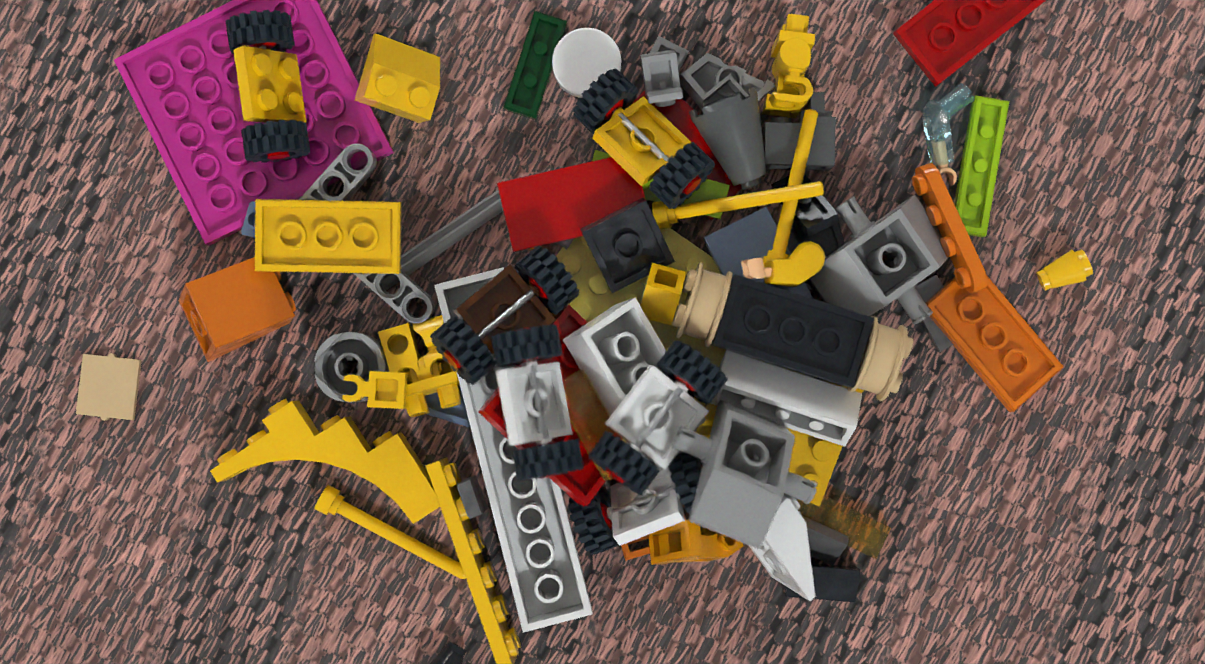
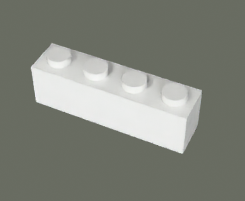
M726 350L719 368L728 380L711 404L718 405V402L723 400L783 425L786 428L844 447L846 446L857 428L862 398L861 393L850 392L843 386L833 385L808 375L799 374Z

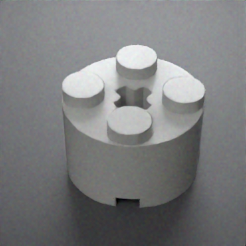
M343 332L334 334L321 344L315 355V378L318 386L327 396L341 402H347L342 399L343 395H354L358 389L355 382L344 381V376L350 375L347 373L350 369V366L347 364L348 361L359 362L357 365L358 373L350 374L358 375L365 381H369V371L389 372L381 343L374 337L363 333ZM364 396L361 400L356 402L367 401L368 397Z

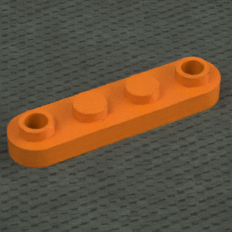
M933 163L917 167L915 169V176L912 177L913 188L917 195H922L927 206L926 214L931 225L937 226L942 236L940 244L946 256L951 258L955 267L954 275L958 286L961 289L965 288L969 293L985 289L987 287L985 269L939 170Z

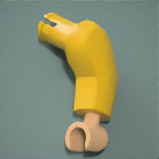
M803 242L794 249L788 259L767 260L764 264L762 257L742 260L743 275L748 279L764 278L765 284L797 287L822 269L825 264V253L819 244Z

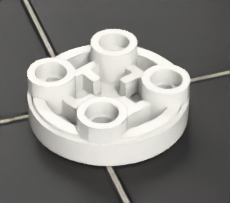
M580 28L566 34L555 47L552 58L554 76L561 89L570 95L582 98L581 94L584 90H588L593 81H598V77L601 74L605 75L608 70H613L614 68L621 71L619 48L609 35L598 29Z

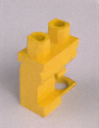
M788 14L786 24H783L776 37L771 51V57L775 58L772 65L775 88L774 92L767 94L763 101L762 114L796 118L801 108L806 105L813 94L811 82L804 77L805 71L810 64L811 49L815 43V34L807 33L809 16Z
M442 315L429 318L422 323H413V327L406 323L378 331L389 372L408 373L406 410L412 418L429 413L425 397L429 394L438 393L440 405L443 409L461 404L457 372H454L451 365L445 362L442 358L443 355L437 351L430 338V335L444 324ZM415 331L422 336L428 348V353L422 357L419 354Z

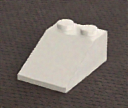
M784 493L759 549L752 546L749 547L772 578L811 601L815 597L807 525L798 511L800 508L798 501Z

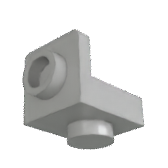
M675 49L640 55L645 96L648 103H655L657 107H665L675 104L676 99H682L683 91L680 87Z

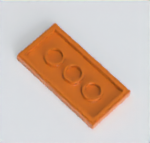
M954 276L943 288L925 302L929 309L933 311L929 317L953 343L956 350L1009 412L1017 410L1064 367L988 276L987 287L974 293H969L965 288L961 289Z

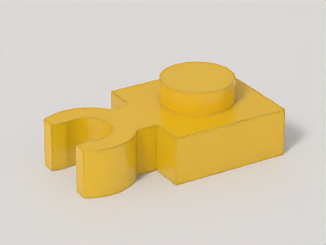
M369 371V381H365L358 375L344 376V381L355 382L358 389L354 395H343L342 399L347 402H356L365 396L368 397L367 407L406 409L408 373Z

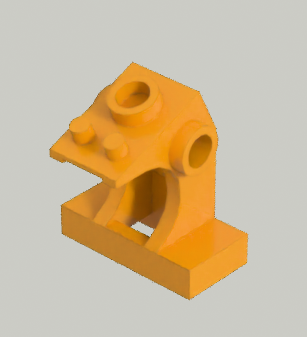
M689 519L649 534L651 565H662L672 562H708L727 558L744 547L742 542L703 526L700 529V525L689 521Z

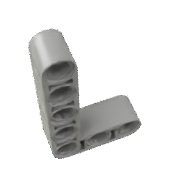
M355 143L349 145L299 200L348 201L375 171L377 166L376 155L362 144ZM356 152H365L368 157V163L362 170H354L351 166V158ZM333 178H341L344 183V190L339 196L332 197L327 190L328 183ZM401 271V274H394L400 279L401 283L399 290L395 294H389L383 288V279L388 274L354 273L410 323H422L433 315L435 304L431 296L404 272ZM415 297H419L426 302L427 311L422 317H415L409 311V303Z

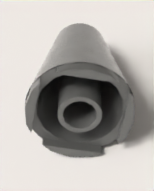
M755 87L748 89L750 96L743 98L740 91L705 104L701 108L702 114L698 115L696 109L688 112L692 122L733 186L740 184L742 190L761 184L762 180L760 177L766 174L758 94Z

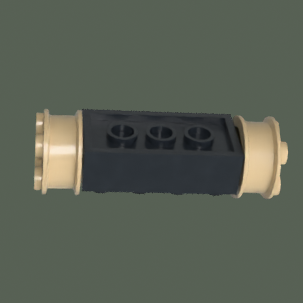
M701 262L698 263L696 270L690 269L687 272L682 292L687 293L684 305L679 304L677 306L671 325L678 327L676 332L677 338H680L682 334L704 340L705 347L712 345L847 387L850 392H854L859 388L875 393L876 399L879 401H884L890 392H898L903 378V373L899 372L903 358H908L913 346V338L908 337L906 326L900 325L895 329L878 323V319L875 316L870 317L742 276H732L730 271L726 275L703 269V263Z

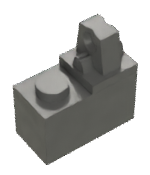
M813 92L807 102V109L816 110L819 114L805 170L830 171L835 166L836 117H832V111H825V92ZM800 110L799 119L796 123H791V118L774 117L771 118L770 122H765L762 127L766 169L791 170L805 111Z

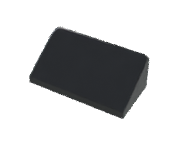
M811 563L815 597L813 599L855 602L861 570L859 568ZM785 587V597L804 598L790 588Z

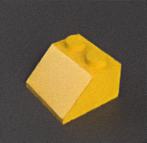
M375 33L354 101L418 123L431 120L440 89V57Z

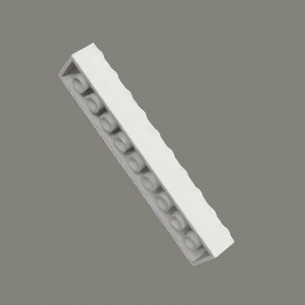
M504 267L436 284L435 289L444 323L452 316H457L453 310L502 271ZM515 365L495 366L474 385L468 384L459 377L458 373L457 376L524 633L592 615V606L562 489L549 477L517 481L512 451L519 449L514 445L509 446V440L478 412L498 388L496 371L515 367Z

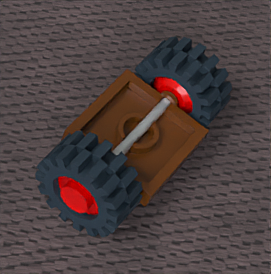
M538 246L516 263L515 269L509 264L453 310L457 316H452L430 335L431 341L436 346L437 351L443 355L442 358L445 362L451 365L452 370L456 371L459 377L468 384L474 385L496 366L491 340L492 336L524 328L551 325L556 320L551 313H559L578 296L579 289L576 288L578 285L571 279L573 277L571 273L564 269L565 265L562 262L559 263L554 254L550 255L548 249Z

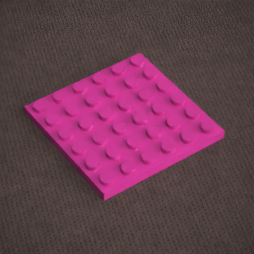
M232 0L114 59L204 243L208 246L242 230L251 201L255 202V199L299 200L349 145L357 143L366 146L376 155L377 161L394 153L372 107L354 101L359 82L318 0ZM256 10L257 13L263 10H269L270 12L277 10L281 13L286 12L291 16L295 45L290 50L286 49V53L297 54L310 153L300 158H291V160L287 161L279 160V162L269 161L266 163H261V161L252 162L245 159L242 129L249 125L255 126L254 124L256 123L264 124V122L243 120L235 58L229 49L226 20L232 16H239L243 12L250 14V11ZM356 152L352 156L350 162L354 170H361L366 167L368 157L365 152ZM333 178L329 181L328 186L341 180V178Z

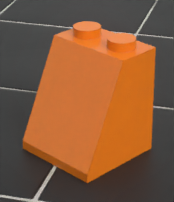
M255 257L185 283L178 301L207 362L267 335L293 320L296 306L292 296L288 292L284 293L279 283L281 280L280 272L255 271Z

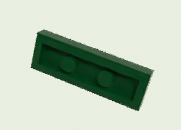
M534 11L505 100L504 111L537 120L553 70V53L556 45L564 36L567 27L566 20Z

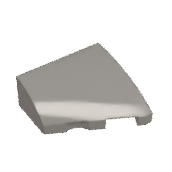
M706 53L679 77L681 87L700 109L705 104L740 91L743 98L750 96L748 89L752 87L756 88L759 102L775 88V84L767 79L764 82L746 74L745 69L736 65L728 66L720 58Z

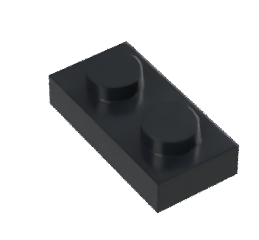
M804 174L802 184L812 183ZM789 176L771 184L772 189L787 187ZM823 195L798 199L794 221L805 235L810 237L837 224L838 213Z

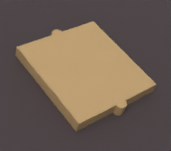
M113 353L108 356L83 354L76 414L98 416L103 421L109 418L134 420L142 360L118 358Z

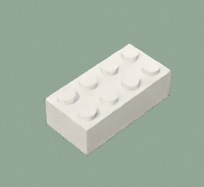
M636 298L615 304L563 339L609 418L647 367L652 365L658 369L657 363L666 352ZM705 417L702 419L698 426L707 421Z

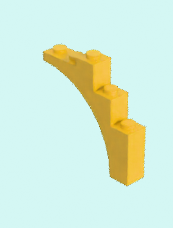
M284 399L270 407L268 411L271 415L262 420L269 433L261 430L246 440L249 446L240 452L232 449L217 459L219 465L210 470L218 483L226 481L252 467L269 462L287 460L322 462L349 470L375 484L398 504L413 524L440 507L427 470L402 432L393 436L391 431H388L372 442L375 448L371 449L351 416L342 419L339 415L332 417L320 425L323 430L320 433L300 401L288 402L287 399Z

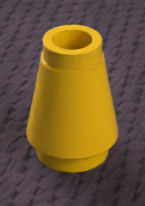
M1071 249L1042 268V270L1037 271L1036 275L1041 287L1046 291L1050 288L1053 289L1084 282L1087 280L1086 277L1093 275V269L1086 253L1082 249L1076 252Z

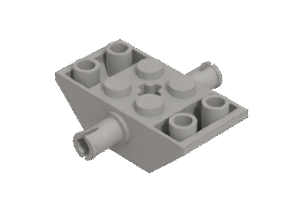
M916 195L908 198L876 222H870L854 196L849 198L842 205L836 207L835 210L853 233L850 236L852 239L826 256L822 269L808 280L825 303L870 316L897 299L912 320L913 325L920 323L926 319L925 316L929 317L933 311L929 309L915 287L920 281L940 268L949 258L940 244L942 236L937 226L931 225L926 210ZM882 255H885L887 258L885 263H883Z
M723 400L718 402L709 438L680 426L674 437L672 448L701 459V463H703L689 521L759 549L779 508L784 493L802 500L806 504L812 501L816 493L817 482L788 471L795 436L785 426Z

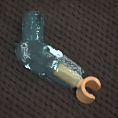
M960 83L939 101L930 100L923 108V130L930 161L934 165H938L940 174L946 173L948 175L950 186L954 185L957 180L956 172L948 166V164L954 162L950 129L951 117L975 100L973 95L968 96L972 92L963 83Z

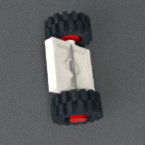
M557 325L524 328L492 336L491 340L496 367L523 363L522 367L496 371L509 446L536 441V445L541 444V446L512 451L517 481L547 478L583 469L578 439L549 444V442H552V438L572 434L559 362L539 365L537 361L562 355Z
M675 340L657 363L658 369L652 365L647 367L605 423L627 442L625 443L618 436L606 431L588 454L589 458L611 477L641 496L660 472L654 464L665 470L679 452L678 449L672 448L673 440L679 427L683 426L694 432L708 413L706 408L693 399L694 396L697 400L710 404L728 380L725 377L726 375L720 371V368L711 363L710 359L703 357L696 349L694 351L691 346L684 345L681 341L677 342Z
M683 451L677 453L665 470L657 468L660 472L642 496L618 483L610 486L611 502L609 494H605L603 487L599 489L586 507L576 503L570 497V504L568 505L569 511L572 513L570 519L575 524L573 528L575 533L578 532L579 534L578 539L580 543H584V549L589 551L591 555H596L685 521L683 504L686 512L691 514L703 466L701 459Z

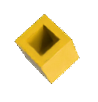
M652 263L640 303L648 319L672 325L681 297L686 272Z

